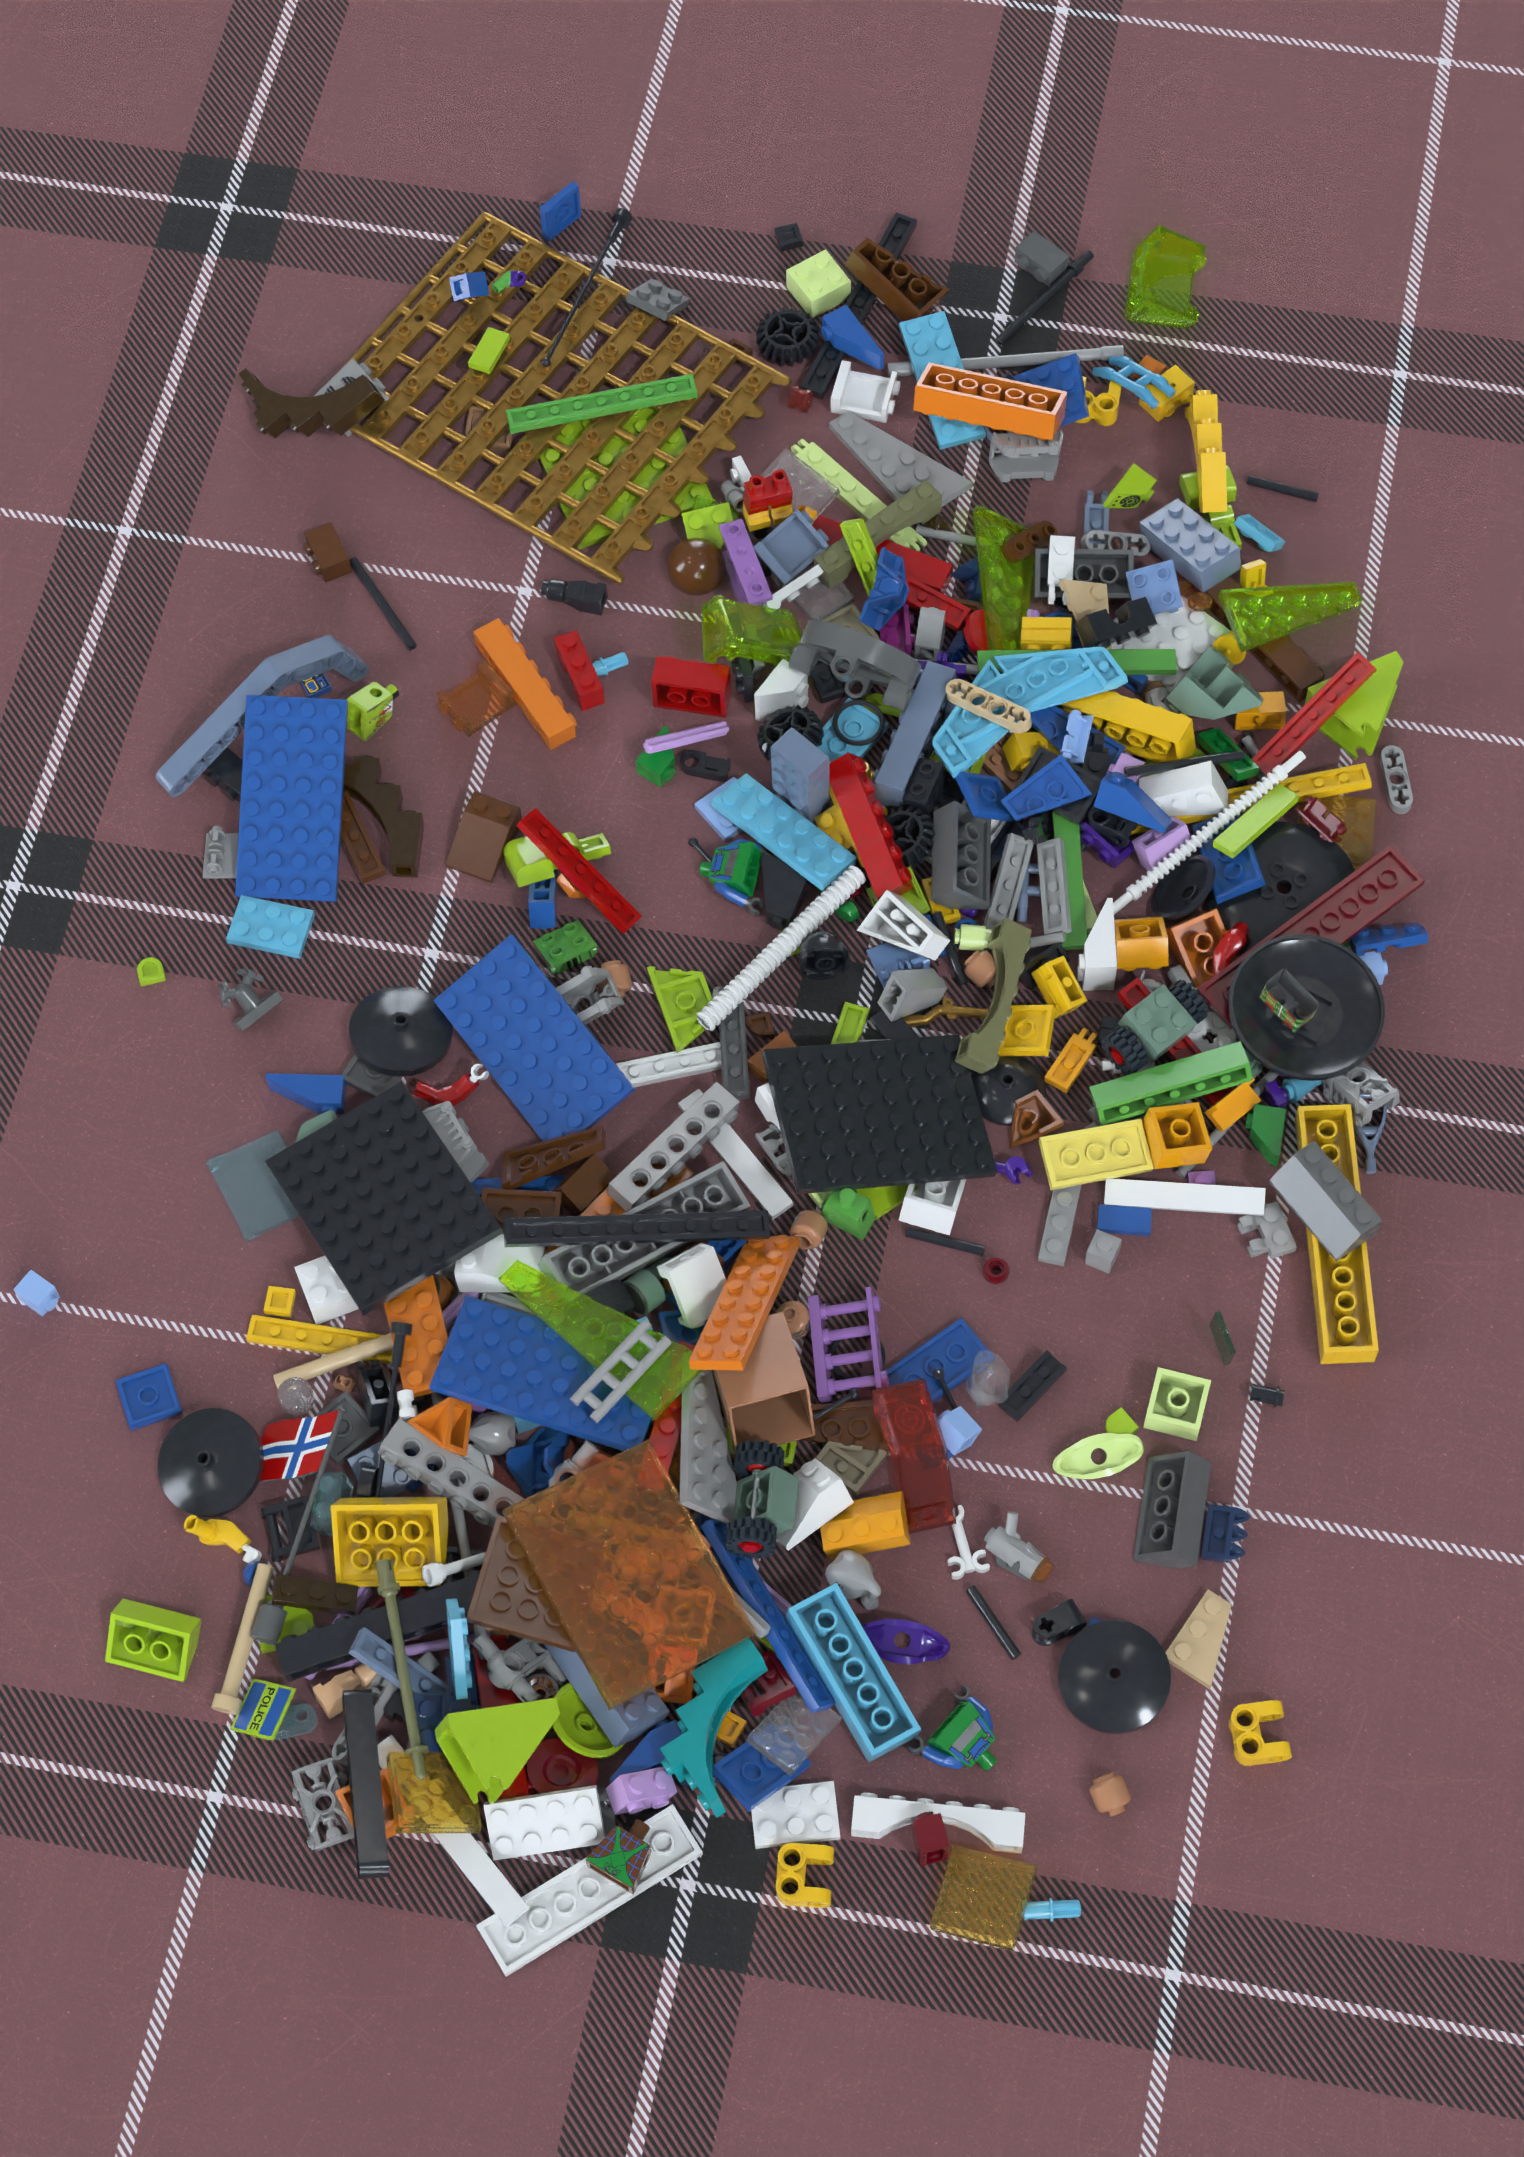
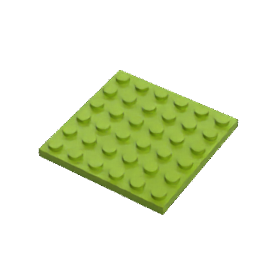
M653 407L638 409L622 428L638 436L659 411ZM585 419L570 422L556 439L572 447L592 424V421ZM680 427L661 448V450L676 458L688 445ZM615 435L594 461L610 469L631 443ZM550 446L539 457L546 475L564 456V454ZM653 457L633 483L649 491L670 465ZM587 468L568 489L566 494L582 502L603 476ZM691 481L674 500L681 508V516L682 513L714 505L707 485ZM625 490L604 516L620 524L642 498ZM558 501L566 520L574 509ZM662 515V516L656 521L655 524H658V523H661V522H664V521H667V520H670V519H673V518H676V517H671V516ZM597 523L577 546L578 550L606 541L613 531Z

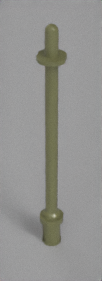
M383 1559L375 1563L380 1585L377 1587L378 1594L385 1598L410 1748L406 1749L404 1754L408 1757L412 1756L415 1776L418 1780H424L426 1768L423 1754L429 1752V1747L421 1745L396 1595L400 1591V1585L396 1583L393 1560Z

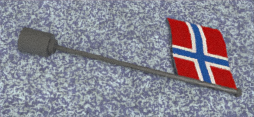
M343 1405L338 1406L336 1411L316 1417L289 1419L266 1426L262 1436L264 1466L258 1484L270 1481L293 1480L317 1473L283 1575L288 1576L343 1414L347 1413V1408ZM268 1601L267 1604H261L250 1637L264 1644L275 1645L279 1640L287 1616V1612L283 1610L284 1606L271 1604V1601Z

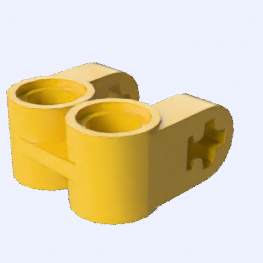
M1082 376L1085 388L1087 377ZM1111 380L1108 393L1099 394L1097 397H1094L1090 391L1085 390L1089 416L1075 422L1087 423L1094 419L1101 426L1114 424L1118 415L1121 385Z
M1270 1700L1240 1704L1233 1709L1229 1720V1729L1233 1738L1234 1756L1240 1764L1253 1766L1282 1762L1292 1758L1289 1742L1264 1743L1260 1731V1722L1274 1721L1284 1717L1281 1701ZM1245 1716L1251 1721V1725L1242 1726L1238 1723L1237 1718ZM1246 1743L1252 1744L1256 1748V1752L1248 1754L1243 1750L1242 1745Z
M787 1843L783 1845L779 1850L777 1863L776 1895L778 1900L787 1906L830 1907L832 1891L825 1888L805 1887L807 1864H833L834 1848L827 1845ZM793 1854L798 1856L800 1861L797 1865L790 1866L785 1863L784 1859L788 1855ZM787 1883H794L797 1885L798 1890L796 1893L789 1895L783 1892L782 1888Z

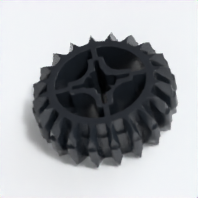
M793 306L790 310H785L782 307L780 312L774 309L772 315L766 313L765 319L760 320L759 327L756 330V344H758L760 354H764L766 360L772 358L773 364L779 361L782 366L785 363H790L793 367L794 362L797 361L802 365L803 358L809 360L811 354H815L816 347L819 344V329L815 319H811L809 313L804 314L802 309L796 312Z
M797 705L794 709L790 706L783 711L779 709L777 714L771 713L770 719H764V725L759 727V733L757 734L759 749L764 757L771 761V746L791 727L818 747L822 745V738L824 737L822 722L817 714L809 710L808 707L801 708Z
M900 806L898 812L891 808V814L888 816L883 814L884 818L893 829L894 835L892 837L895 844L902 851L903 857L901 859L904 866L916 870L917 863L924 864L925 856L931 857L929 850L933 849L934 824L931 822V818L922 810H915L912 806H909L907 810L905 807Z

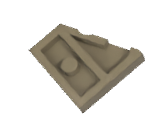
M828 1441L816 1459L839 1476L846 1489L857 1496L885 1460L887 1452L881 1449L873 1451L863 1449V1446H845L842 1443Z

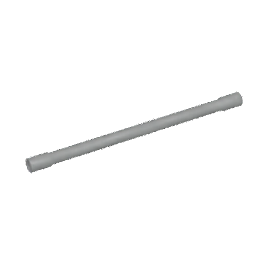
M1123 345L1102 346L1092 349L963 358L961 362L964 370L1047 364L1074 353L1078 355L1080 361H1108L1111 356H1124ZM911 362L887 364L888 377H891L892 371L897 372V377L914 374Z

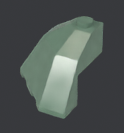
M1210 644L1166 697L1169 701L1167 703L1168 706L1179 714L1181 711L1185 715L1211 720L1258 707L1262 704L1264 698L1250 687V682L1240 672L1236 674L1232 671L1235 665L1212 644Z

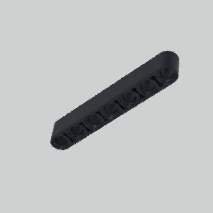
M371 1688L343 1690L342 1704L358 1879L388 1877V1853L373 1693Z

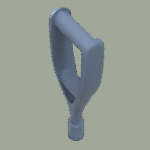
M1361 1092V1098L1372 1099L1371 1094L1366 1095L1364 1092ZM1385 1104L1382 1105L1380 1126H1362L1359 1128L1353 1123V1128L1366 1151L1367 1159L1365 1160L1367 1174L1376 1173L1374 1152L1386 1120L1387 1106ZM1366 1136L1374 1138L1372 1140H1368Z

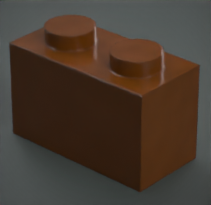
M332 522L304 532L306 542L303 543L306 554L308 557L313 556V568L317 575H322L325 583L352 573L350 560Z
M596 1154L584 1158L551 1192H562V1205L573 1215L583 1212L593 1202V1199L609 1186V1183L616 1175Z

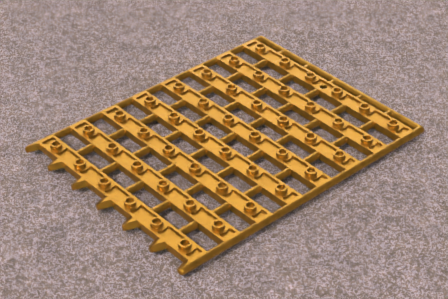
M483 212L343 365L344 367L352 358L359 363L374 347L376 349L364 361L373 373L370 376L373 379L377 377L382 381L398 362L413 369L392 394L384 391L389 396V399L387 401L384 400L383 404L363 426L356 423L349 430L616 584H622L625 578L617 569L618 566L634 548L644 551H651L653 549V542L646 533L662 515L671 517L681 516V508L674 500L690 481L700 484L709 483V475L702 467L718 448L736 451L737 442L730 436L733 430L745 416L764 418L765 411L757 402L773 383L789 386L791 378L675 314H672L666 321L676 327L656 350L640 343V341L660 318L636 307L618 329L602 322L623 297L627 298V294L631 290L597 272L592 280L600 284V286L579 309L577 308L550 359V366H542L541 360L547 356L558 333L552 340H549L537 333V331L557 308L568 314L570 313L573 305L566 302L565 299L585 277H589L592 269L497 217ZM485 223H488V225L476 237V239L468 247H466L465 245L479 231V229ZM512 236L525 243V245L504 268L491 261V258ZM458 253L461 254L447 271L438 278L437 276ZM549 256L563 265L542 288L527 281ZM483 267L497 274V277L488 285L489 295L480 296L477 299L472 297L461 300L470 307L449 330L434 323L453 302L450 277L480 272ZM507 271H522L525 273L526 281L520 287H506L499 294L491 287ZM430 284L433 285L412 309H409ZM520 288H523L535 296L513 320L499 312ZM401 316H404L390 334L381 341L380 339ZM419 317L423 318L421 322L415 321ZM492 319L507 326L503 332L510 334V341L491 374L470 368L458 383L443 376L464 350L473 354L477 346L471 344L472 341ZM595 329L610 336L590 361L575 354V351ZM427 330L440 336L441 339L420 362L406 355ZM698 339L714 346L694 371L678 363ZM532 340L543 346L544 349L526 370L522 372L509 365L511 360L527 342ZM632 350L648 357L628 382L612 374ZM739 360L752 367V369L731 393L717 385V382L735 361ZM567 361L582 368L562 393L546 385ZM671 370L681 376L693 374L698 398L652 406L659 412L638 436L622 428L638 410L636 409L588 419L592 421V424L572 447L556 439L565 426L569 424L565 423L524 431L526 434L505 458L489 450L509 428L506 410L528 406L539 392L555 401L596 393L605 381L617 388L662 380ZM501 372L515 378L516 381L496 404L481 397V394ZM435 383L451 390L429 415L414 408ZM712 392L725 401L706 424L703 425L688 417L706 395ZM474 403L488 411V413L465 437L451 428ZM406 415H409L421 422L419 427L400 448L386 441L385 439ZM683 424L698 433L676 458L661 450V448ZM617 435L631 444L612 467L608 469L594 460L614 436ZM444 436L457 442L459 446L438 469L423 462ZM550 446L564 454V456L546 477L541 480L527 471ZM483 457L497 465V467L480 487L474 491L461 484V481ZM653 457H656L670 466L647 491L633 483V481ZM589 468L603 477L580 502L567 495L566 492L583 472ZM522 479L536 488L520 507L512 513L500 506L499 503ZM628 490L642 499L626 518L618 524L604 515L624 491ZM558 501L573 508L574 511L553 535L537 527ZM599 523L613 531V533L591 558L576 548L595 525Z

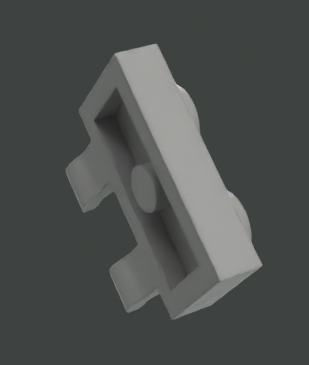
M1277 1201L1265 1205L1264 1216L1246 1215L1239 1218L1240 1223L1237 1224L1240 1234L1258 1229L1262 1237L1249 1241L1250 1246L1247 1247L1250 1257H1256L1268 1252L1270 1258L1273 1259L1296 1252V1243Z

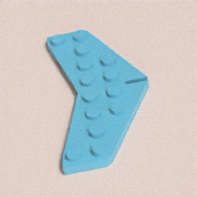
M1090 647L994 656L995 663L1003 674L998 672L989 659L972 684L1015 703L1031 713L1116 689L1126 684L1128 679L1107 649L1103 647ZM977 697L971 703L980 705L985 699ZM956 705L934 736L932 744L935 753L951 776L955 778L961 771L965 772L1010 730ZM997 707L992 713L1000 715L1006 709L1004 707Z

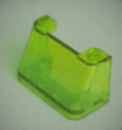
M1158 224L1135 249L1130 273L1125 319L1135 323L1186 329L1194 326L1198 320L1199 313H1197L1196 306L1190 305L1193 276L1206 263V246Z
M714 596L702 605L703 656L706 662L715 663L717 662V657L727 656L729 661L736 657L774 663L775 669L782 659L789 662L794 649L798 647L802 632L795 614L788 609H773L728 600L724 596Z

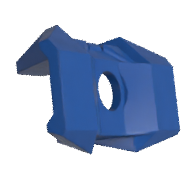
M885 547L881 548L877 562L874 589H871L869 598L865 601L858 620L877 631H880L890 618L905 605L909 592L903 557L891 553Z
M540 1428L524 1446L509 1449L506 1454L507 1467L529 1502L533 1505L548 1489L549 1480L554 1475L556 1467L563 1463V1453L569 1445L568 1433L552 1428ZM562 1474L560 1480L566 1483L567 1476ZM562 1496L554 1507L565 1505V1497Z

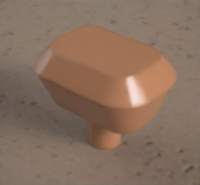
M340 1374L335 1378L333 1386L338 1390L349 1393L355 1386V1380Z

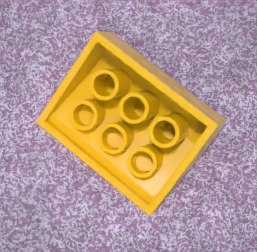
M447 1497L340 1498L331 1505L336 1583L358 1587H378L380 1585L375 1563L383 1559H392L396 1583H399L400 1586H428L423 1579V1566L433 1562L446 1564L449 1524Z

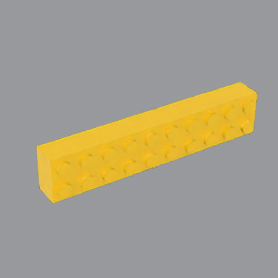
M1351 1104L1298 1106L1295 1116L1298 1151L1315 1141L1361 1195ZM1306 1227L1320 1364L1375 1362L1379 1348L1367 1243L1364 1242L1336 1262Z

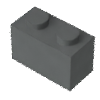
M1033 231L1016 247L1015 262L1021 269H1025L1034 275L1039 282H1043L1050 287L1067 271L1069 255L1036 231Z

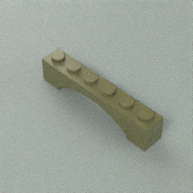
M925 480L867 520L865 524L874 547H877L902 529L920 522L924 524L939 514L942 507V495ZM845 537L814 557V567L819 564L824 572L818 579L829 590L846 579L850 571L856 566Z
M1004 918L993 925L987 946L992 949L995 963V988L989 1011L975 1033L973 1032L961 1038L955 1059L956 1063L981 1074L994 1068L998 1063L999 1046L1004 1041L1006 1035L1004 1031L1005 1025L1012 1014L1011 1003L1019 988L1017 985L1018 978L1025 967L1023 960L1031 946V940L1029 939L1032 930L1010 919Z

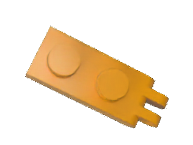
M1085 1027L1079 1035L1073 1033L1045 1075L1044 1081L1067 1094L1096 1050L1097 1045L1094 1042L1098 1035L1093 1032L1088 1040L1085 1039L1089 1032Z

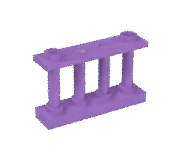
M739 519L719 525V530L727 548V551L722 552L726 563V574L746 625H754L756 632L774 625L771 616L763 613V603L773 600V596L743 520Z
M865 1287L867 1300L829 1306L826 1303L823 1304L818 1295L808 1296L817 1397L821 1404L833 1403L832 1395H835L837 1391L876 1386L880 1397L886 1396L885 1387L889 1386V1377L887 1370L883 1371L877 1311H881V1302L879 1295H875L871 1287ZM868 1310L869 1325L830 1331L829 1328L825 1329V1320L829 1319V1316ZM871 1336L872 1350L833 1356L831 1353H828L827 1345L831 1344V1341ZM873 1360L875 1375L834 1381V1378L830 1379V1370L834 1369V1366Z

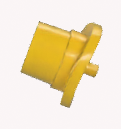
M1232 630L1228 634L1220 635L1215 640L1213 646L1234 665L1241 663L1245 659L1246 648L1244 646L1246 644V637L1240 631Z

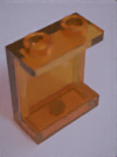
M485 660L476 665L478 673L447 694L442 690L437 692L439 701L437 706L444 715L448 714L452 718L455 728L459 732L463 731L468 737L516 705L514 692Z

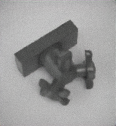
M245 968L237 969L236 973L244 977L242 982L236 985L235 988L229 989L228 982L218 985L221 1005L223 1007H230V999L236 998L244 1010L242 1015L231 1022L237 1031H244L283 1000L277 991H271L260 999L251 985L253 980L262 982L263 976L257 975L253 970Z

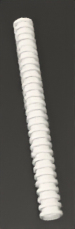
M850 865L842 873V876H838L836 881H833L831 886H828L826 891H823L821 896H818L810 904V907L808 906L805 909V912H801L799 917H796L794 922H791L789 927H786L783 933L781 932L778 938L773 940V943L768 944L767 948L762 950V954L759 953L756 959H753L751 964H748L746 969L740 972V975L735 976V980H731L729 985L724 987V991L721 990L718 996H715L713 1001L707 1004L708 1007L705 1006L702 1012L696 1014L698 1022L705 1029L713 1031L715 1025L718 1026L721 1020H724L726 1015H729L732 1009L734 1010L737 1007V1004H741L743 999H746L748 994L754 991L753 988H757L759 983H762L764 978H767L770 972L772 973L775 970V967L780 966L781 962H784L786 957L791 955V951L794 952L807 936H810L818 926L823 924V920H827L829 915H832L834 910H837L839 905H842L855 892V889L860 887V884L866 882L863 872L859 868Z

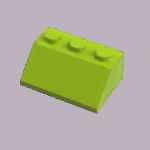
M123 1598L111 1612L105 1662L184 1682L198 1645L201 1618Z

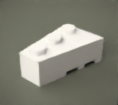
M1212 761L1139 778V787L1168 816L1213 815L1220 812L1224 813L1223 809L1228 808V789Z
M889 890L885 891L857 929V931L932 960H936L950 942L949 938L903 896Z

